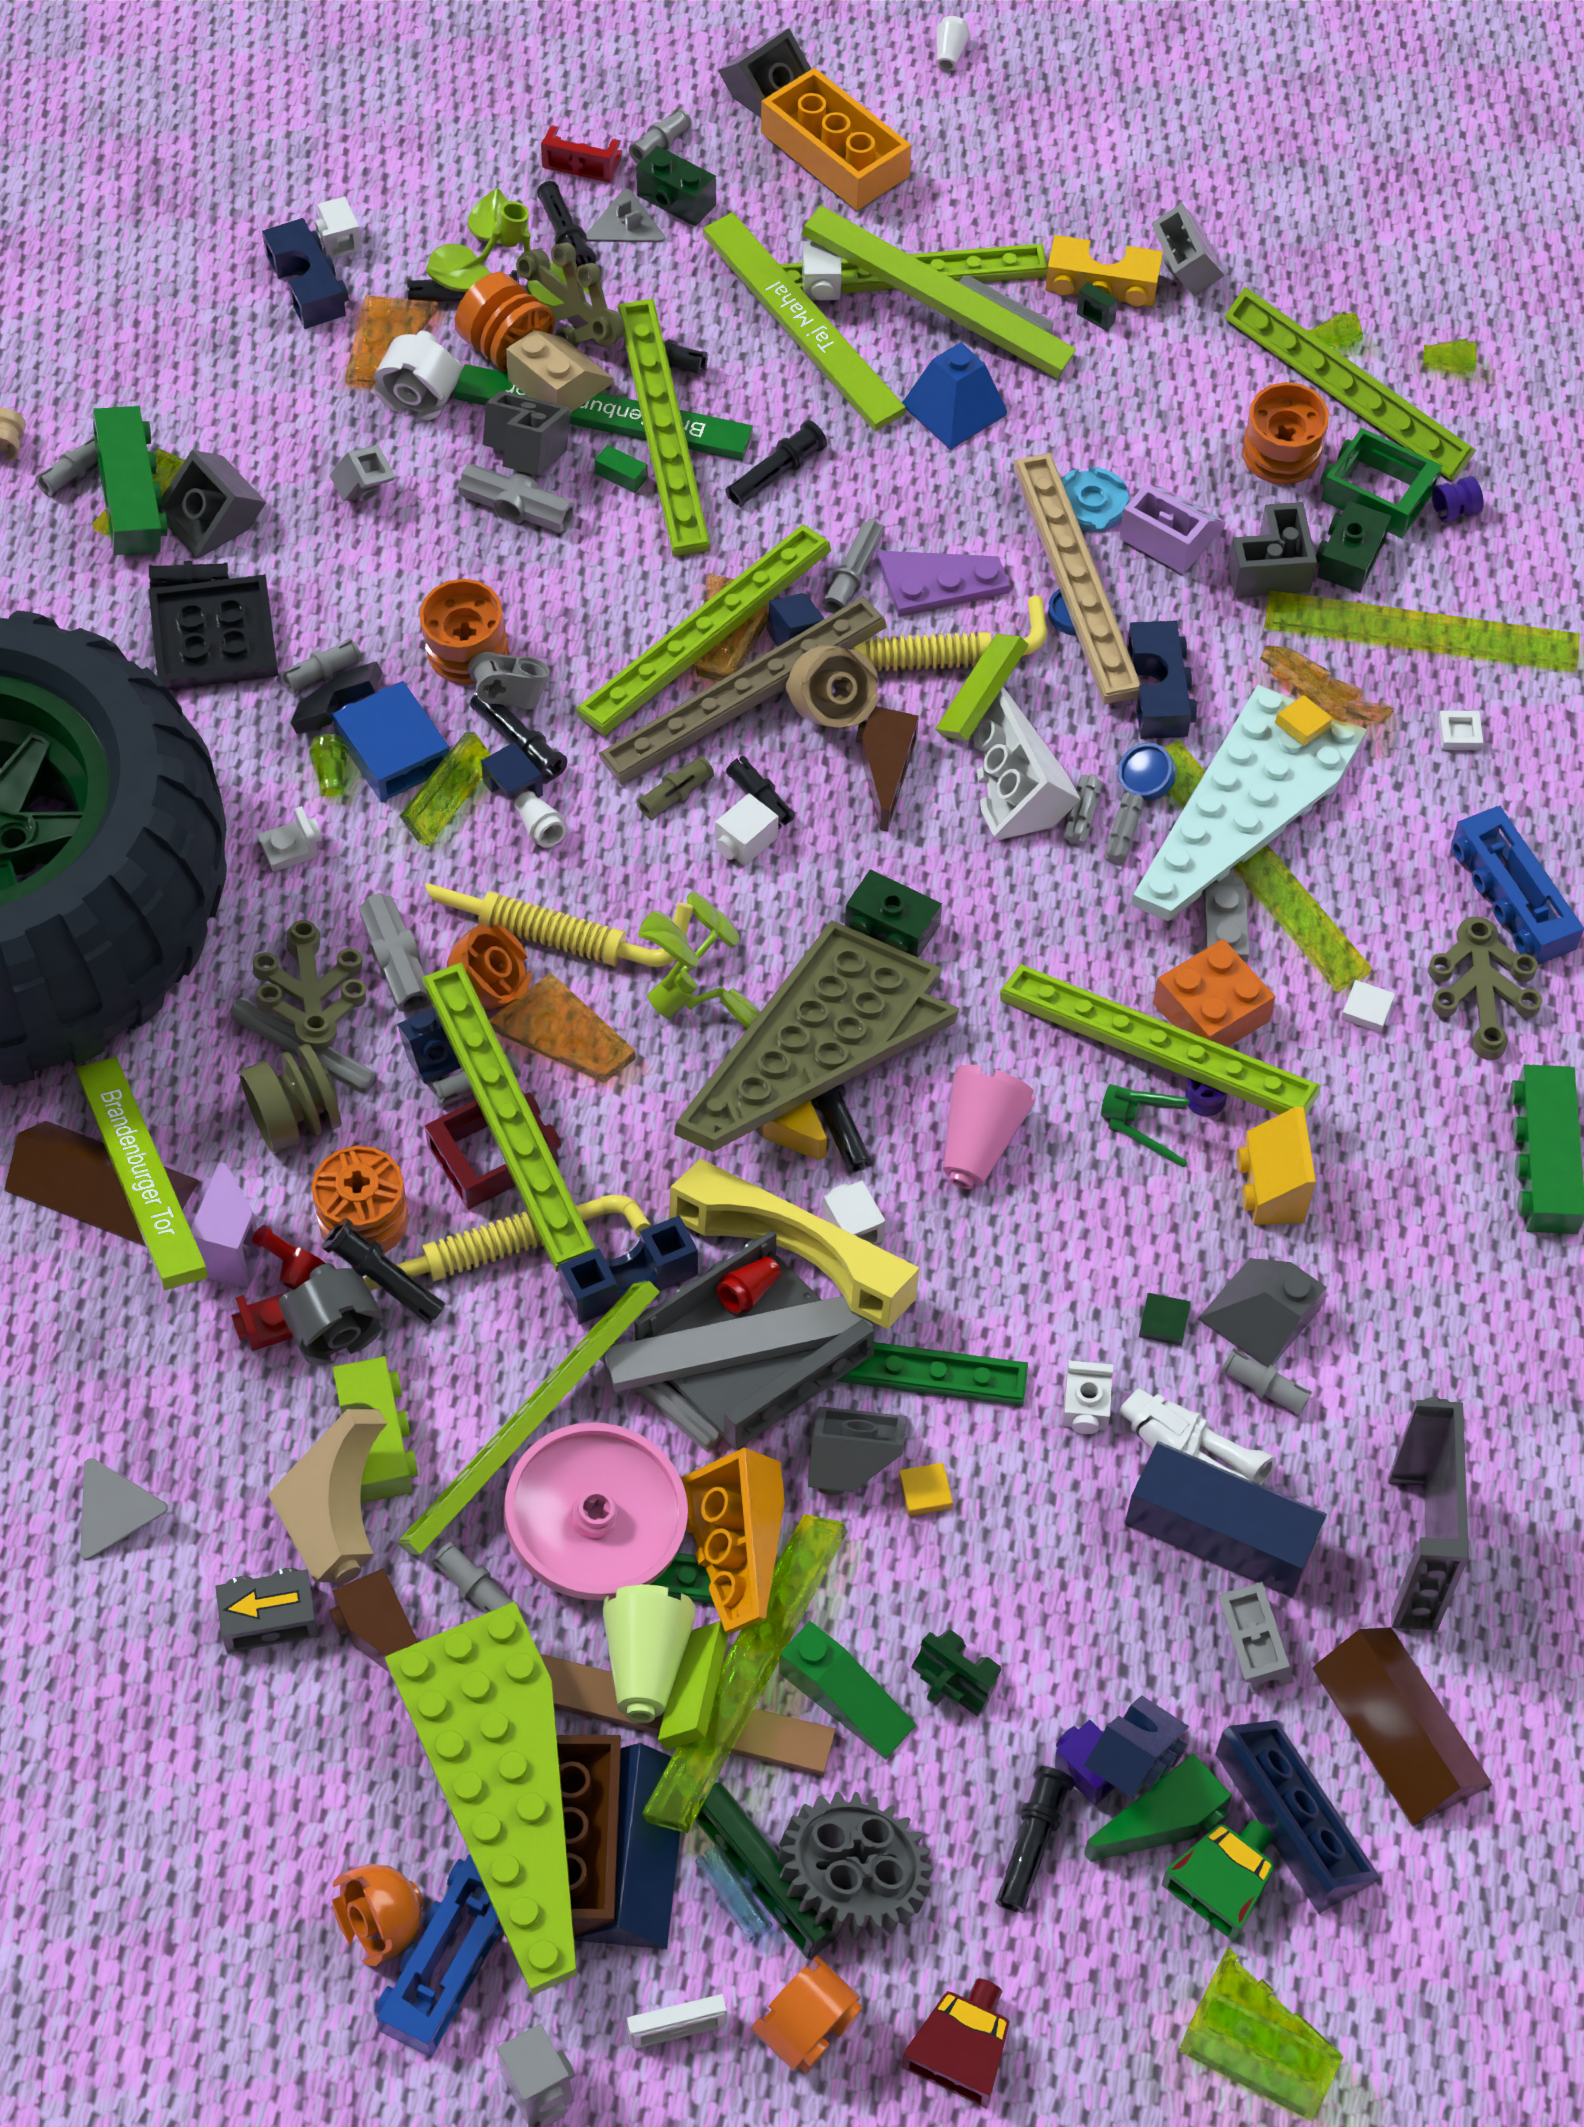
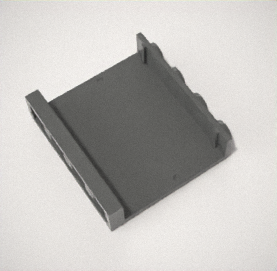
M771 1230L761 1238L749 1241L740 1252L728 1260L719 1261L714 1264L705 1275L693 1283L684 1284L679 1287L673 1296L663 1303L642 1312L639 1318L634 1321L635 1341L821 1301L822 1299L776 1255V1233ZM765 1256L772 1258L780 1268V1278L775 1281L749 1312L734 1314L728 1311L721 1304L717 1296V1286L721 1283L722 1277ZM862 1319L819 1348L669 1380V1382L737 1450L872 1357L874 1351V1329Z
M1430 1397L1424 1400H1416L1388 1476V1483L1424 1486L1426 1538L1420 1537L1392 1607L1391 1626L1392 1628L1438 1631L1469 1559L1463 1403L1449 1402L1447 1399H1440L1439 1397Z

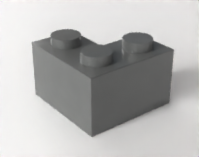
M501 390L486 402L483 445L496 448L498 453L504 454L503 467L514 469L516 473H523L530 477L538 476L567 451L571 408Z
M1303 502L1267 504L1264 507L1259 536L1233 537L1228 571L1234 597L1311 591L1317 561Z

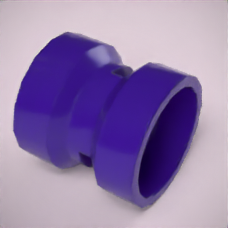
M1469 476L1459 479L1453 486L1449 483L1440 484L1432 490V503L1435 511L1438 512L1445 509L1448 511L1446 516L1439 517L1442 523L1454 521L1460 514L1472 516L1481 513L1483 510L1484 499L1482 490L1474 477Z

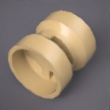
M0 408V452L8 451L6 460L13 461L18 456L21 446L20 439L23 437L26 422L22 415L16 411Z

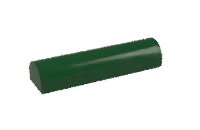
M716 1782L696 1794L692 1811L693 1819L806 1959L813 1958L838 1937L841 1929L837 1934L832 1933V1920L827 1918L819 1925L814 1924L817 1912L813 1908L802 1913L799 1911L803 1898L802 1896H787L792 1882L781 1881L779 1878L784 1865L777 1863L778 1851L721 1782Z

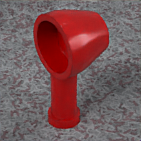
M266 1225L260 1226L253 1235V1244L265 1248L282 1260L279 1282L292 1290L308 1281L311 1272L315 1268L326 1264L312 1253L292 1246L274 1234L272 1229Z

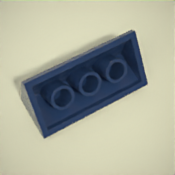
M1157 1441L1131 1495L1125 1524L1258 1583L1263 1582V1585L1283 1594L1294 1597L1327 1514Z
M1277 1720L1228 1726L1222 1732L1216 1750L1217 1758L1257 1820L1273 1833L1274 1839L1272 1843L1318 1914L1381 1879Z
M642 1743L621 1748L615 1919L613 1923L575 1936L574 1941L657 1949L668 1948L688 1771L687 1763Z

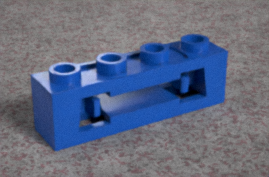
M1499 805L1458 821L1451 842L1453 855L1457 861L1465 862L1472 873V881L1475 888L1480 893L1485 892L1491 901L1493 913L1500 924L1506 923L1513 934L1514 944L1518 952L1533 956L1539 965L1577 950L1584 927L1502 807ZM1499 829H1501L1507 840L1510 842V844L1512 845L1511 847H1509L1507 842L1504 840V838L1499 832ZM1501 856L1506 862L1505 866L1502 864L1500 860ZM1548 899L1561 918H1557L1552 908L1547 903ZM1528 906L1533 910V916L1528 910Z
M468 1854L465 1861L459 1859L453 1866L447 1880V1886L450 1887L441 1903L435 1901L430 1907L423 1923V1928L426 1929L418 1945L412 1943L407 1948L399 1965V1970L402 1971V1974L394 1988L390 1986L385 1988L375 2007V2013L378 2014L376 2019L380 2032L431 2058L502 1931L492 1904L487 1912L491 1902L470 1854ZM466 1903L469 1908L468 1914L475 1917L476 1920L440 1983L443 1993L437 2001L435 1998L436 1991L426 1987V1984L463 1920L461 1910ZM417 1991L416 1998L411 2005L410 2001L413 1998L415 1992Z

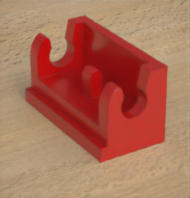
M551 125L545 138L541 142L542 168L611 183L622 158V150H617L621 140L612 139L608 149L605 150L588 146L585 143L578 144L561 140V137L556 136L559 126Z

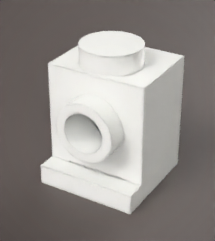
M346 197L317 204L319 220H315L314 225L320 241L323 242L325 255H329L332 259L361 251L359 225Z
M1069 1360L1065 1381L1062 1426L1072 1427L1075 1432L1080 1434H1094L1099 1430L1107 1431L1110 1418L1113 1364Z

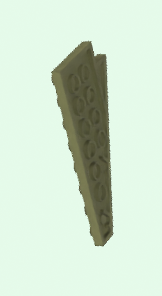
M831 920L677 1120L674 1135L714 1152L955 1024L959 1008L929 995L940 980L942 968Z

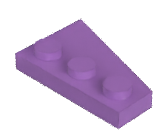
M877 551L876 559L898 617L1008 594L1010 592V584L999 556Z

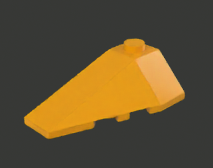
M744 1447L680 1477L684 1485L688 1505V1519L685 1531L691 1533L698 1548L694 1554L698 1564L706 1568L711 1581L708 1588L723 1628L725 1632L730 1634L766 1619L785 1505L781 1462Z

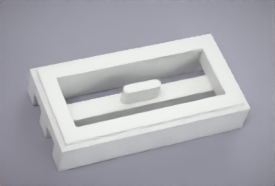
M723 1994L626 2017L631 2047L637 2049L725 2027V2024H727V2010Z

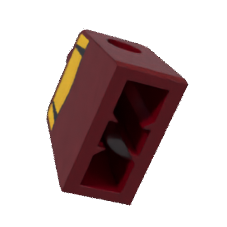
M977 1978L967 1999L947 1991L903 2054L902 2068L987 2109L1010 2023L1006 2017L994 2012L1002 1995V1989L988 1980Z

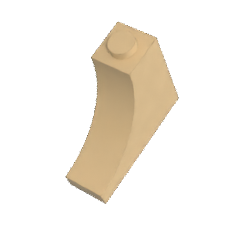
M347 1409L268 1493L272 1504L315 1583H347L360 1574L361 1567L374 1554L368 1542L362 1521L360 1496L362 1476L368 1454L374 1441L387 1425L379 1409Z

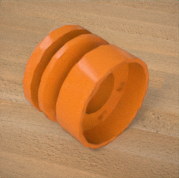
M502 272L491 273L478 280L464 295L458 305L454 318L455 330L459 336L475 350L481 351L485 358L493 362L500 371L508 373L506 348L533 330L553 334L555 328V316L545 304L540 303L534 295L528 294L525 288L511 276Z
M1277 383L1269 385L1258 392L1250 405L1243 442L1242 456L1247 468L1258 478L1270 483L1284 485L1302 482L1313 475L1320 464L1323 442L1325 441L1328 429L1329 410L1324 399L1313 389L1299 383Z
M464 578L450 580L433 588L423 599L419 611L420 623L429 664L437 675L453 683L464 685L476 684L471 679L468 671L469 662L474 656L482 652L509 654L501 602L489 586L480 581Z
M356 1145L339 1149L322 1161L314 1172L311 1190L323 1240H325L338 1222L347 1217L353 1222L352 1228L370 1242L376 1240L382 1245L383 1254L397 1246L406 1233L409 1214L401 1170L392 1157L375 1147Z

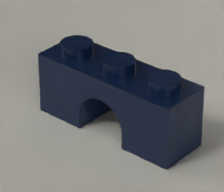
M304 218L262 230L265 255L277 278L302 275L288 280L291 304L304 329L346 316L344 302L349 301L347 288L342 279L336 280V272L331 257L329 255L323 256L322 244L316 230L310 231Z
M1177 620L1130 622L1127 650L1137 676L1147 675L1160 681V683L1153 685H1139L1136 712L1140 739L1188 737L1190 723H1195L1197 719V707L1195 699H1189L1188 691H1191L1192 674L1190 667H1184L1183 660H1186L1187 657L1186 637L1179 636Z
M680 1215L639 1231L640 1239L638 1244L623 1256L605 1259L598 1248L559 1264L561 1291L578 1325L606 1314L634 1283L650 1281L661 1291L698 1275V1249Z
M1141 1695L1130 1705L1123 1718L1117 1716L1106 1726L1083 1766L1133 1798L1144 1787L1152 1790L1159 1778L1163 1779L1169 1769L1176 1766L1188 1746L1182 1738L1189 1726Z

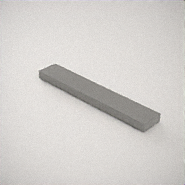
M843 1295L610 1346L604 1353V1358L614 1392L819 1348L862 1319L872 1328L873 1325L870 1320L852 1312Z

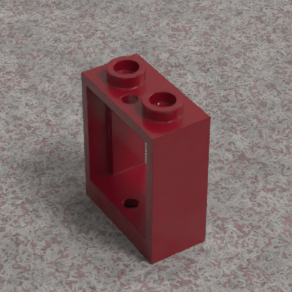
M530 1092L523 1093L556 1165H559L557 1151L561 1147L559 1136L551 1124L546 1126L543 1124L539 1117L541 1115L539 1106ZM477 1100L425 1125L427 1145L467 1210L516 1186L506 1164L477 1177L456 1144L457 1141L488 1127Z

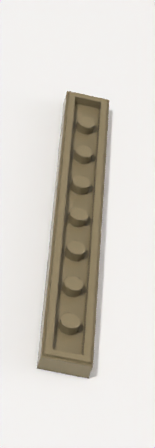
M863 596L599 752L600 759L622 786L786 688V682L795 662L808 650L820 645L852 649L887 628L885 618Z

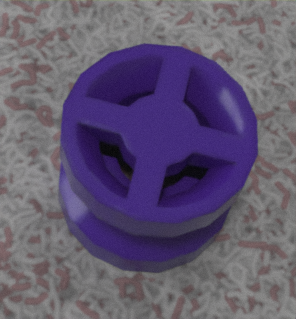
M1188 1078L1185 1098L1190 1100L1188 1107L1192 1112L1207 1117L1216 1115L1226 1106L1227 1093ZM1213 1093V1096H1203V1094Z

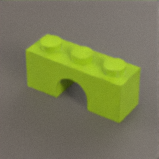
M386 1356L333 1366L341 1414L347 1409H379L387 1423L374 1441L365 1463L361 1483V1503L413 1493L410 1478L419 1475L414 1450H404L402 1438L411 1436L406 1410L396 1411L394 1398L403 1397L398 1371H388Z

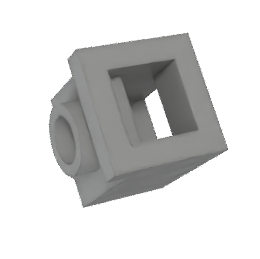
M379 444L347 452L329 475L342 501L357 499L364 501L370 499L380 491L379 486L381 484L391 482L396 478Z

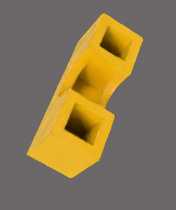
M1054 235L1045 290L1054 291L1059 295H1079V290L1089 282L1114 296L1119 302H1126L1136 307L1142 305L1154 307L1163 251L1127 246L1125 256L1121 261L1115 264H1102L1095 261L1089 254L1091 240Z

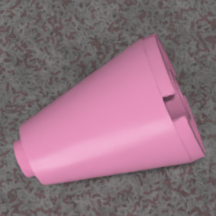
M961 1065L957 1067L952 1083L943 1171L949 1176L948 1181L964 1189H972L974 1185H982L1033 1108L1036 1096H1032L1034 1090L1020 1079L999 1070H995L993 1077L980 1074L982 1066Z

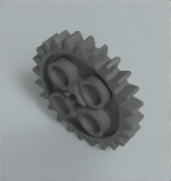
M835 1792L830 1804L820 1795L817 1797L813 1808L804 1804L799 1815L791 1817L779 1843V1846L782 1848L778 1855L777 1863L784 1865L779 1878L781 1881L792 1882L787 1892L788 1897L802 1896L803 1901L799 1907L801 1913L812 1908L817 1912L814 1924L819 1925L826 1918L832 1920V1933L834 1934L838 1933L842 1925L849 1926L852 1938H857L861 1927H865L873 1939L877 1937L881 1926L891 1935L894 1933L899 1922L907 1926L913 1914L919 1913L932 1885L928 1880L934 1868L926 1863L931 1851L929 1848L917 1847L923 1836L922 1832H907L906 1829L911 1821L909 1817L898 1821L893 1818L895 1806L891 1805L885 1811H881L878 1809V1798L875 1796L868 1805L862 1804L858 1792H854L850 1802H845L840 1792Z

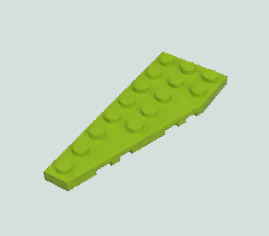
M514 1601L385 1657V1661L528 1989L533 1996L577 1976L552 1680Z

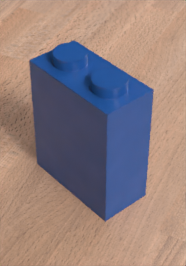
M404 681L391 687H384L375 694L356 703L347 704L339 711L332 713L336 737L380 802L452 769L448 744Z

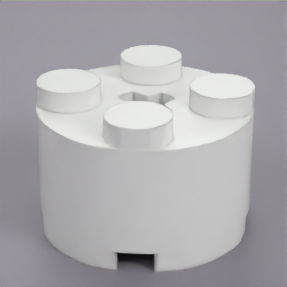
M419 331L417 335H401L392 341L374 374L376 379L374 390L379 399L391 410L400 413L402 408L420 412L418 416L420 419L433 420L440 415L463 367L460 361L453 358L444 347L438 344V340L433 334L427 331Z

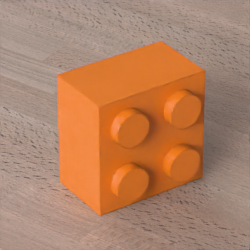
M1221 939L1158 977L1153 1004L1172 1025L1229 1047L1270 1022L1276 996L1224 939Z

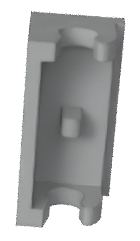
M1263 1582L1218 1595L1245 1682L1251 1683L1253 1691L1263 1690V1683L1270 1680H1277L1280 1686L1294 1683L1291 1668Z

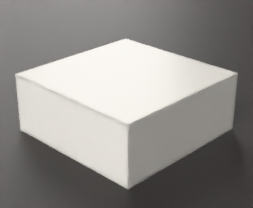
M1480 711L1439 712L1438 724L1442 750H1482L1483 735Z
M1355 980L1341 1020L1381 1033L1395 993Z

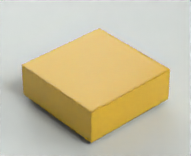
M1302 695L1277 714L1275 724L1305 746L1331 727L1333 717Z
M943 1462L899 1470V1480L908 1517L952 1509L953 1501Z

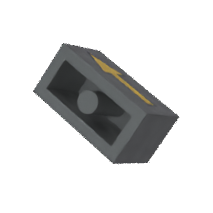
M284 1568L275 1571L271 1576L254 1579L249 1576H239L228 1580L226 1584L215 1585L221 1635L227 1653L319 1637L308 1569Z

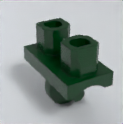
M951 1629L938 1637L929 1632L923 1638L920 1652L911 1667L921 1675L920 1679L931 1686L926 1698L927 1701L935 1706L946 1697L955 1705L961 1704L978 1717L989 1702L1001 1672V1666L989 1657H980L975 1664L963 1656L966 1648L963 1638Z

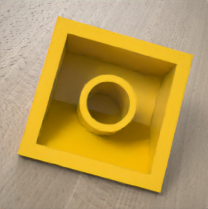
M1294 1107L1248 1130L1243 1148H1237L1236 1161L1238 1173H1246L1247 1185L1242 1187L1244 1211H1251L1253 1225L1305 1223L1316 1179L1304 1107Z

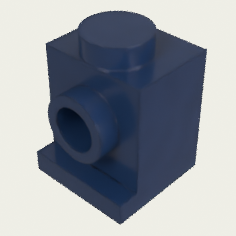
M434 1008L419 1012L397 1024L407 1059L424 1084L461 1068Z

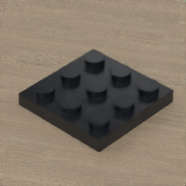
M266 574L148 589L157 676L168 690L279 676Z

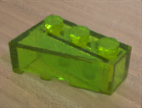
M1227 1947L1187 2028L1178 2051L1313 2122L1344 2056L1298 2012L1292 2014L1272 1995L1274 1989L1263 1979L1258 1981L1238 1962L1239 1956Z

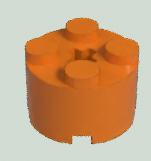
M817 1955L813 1958L810 1966L806 1965L776 1996L768 2006L771 2011L763 2020L759 2017L751 2027V2031L793 2071L800 2068L807 2074L826 2053L825 2050L830 2045L826 2040L828 2035L833 2031L840 2038L858 2018V2014L864 2007L858 2003L861 1996Z

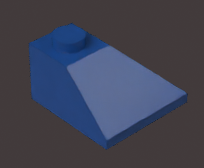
M961 342L931 360L902 402L906 410L949 450H952L1007 415L1005 405L985 363Z

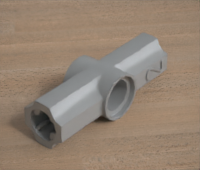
M472 464L465 467L458 485L459 496L492 507L500 518H511L516 520L515 524H520L523 520L562 533L566 532L572 523L573 515L576 511L574 501L541 490L534 479L523 473H514L509 478Z
M378 893L367 897L366 901L358 906L359 914L371 941L369 943L373 960L379 963L380 977L385 976L399 1012L410 1013L425 1008L431 1001L423 985L422 977L424 973L420 966L421 959L411 930L405 929L392 895L386 896Z

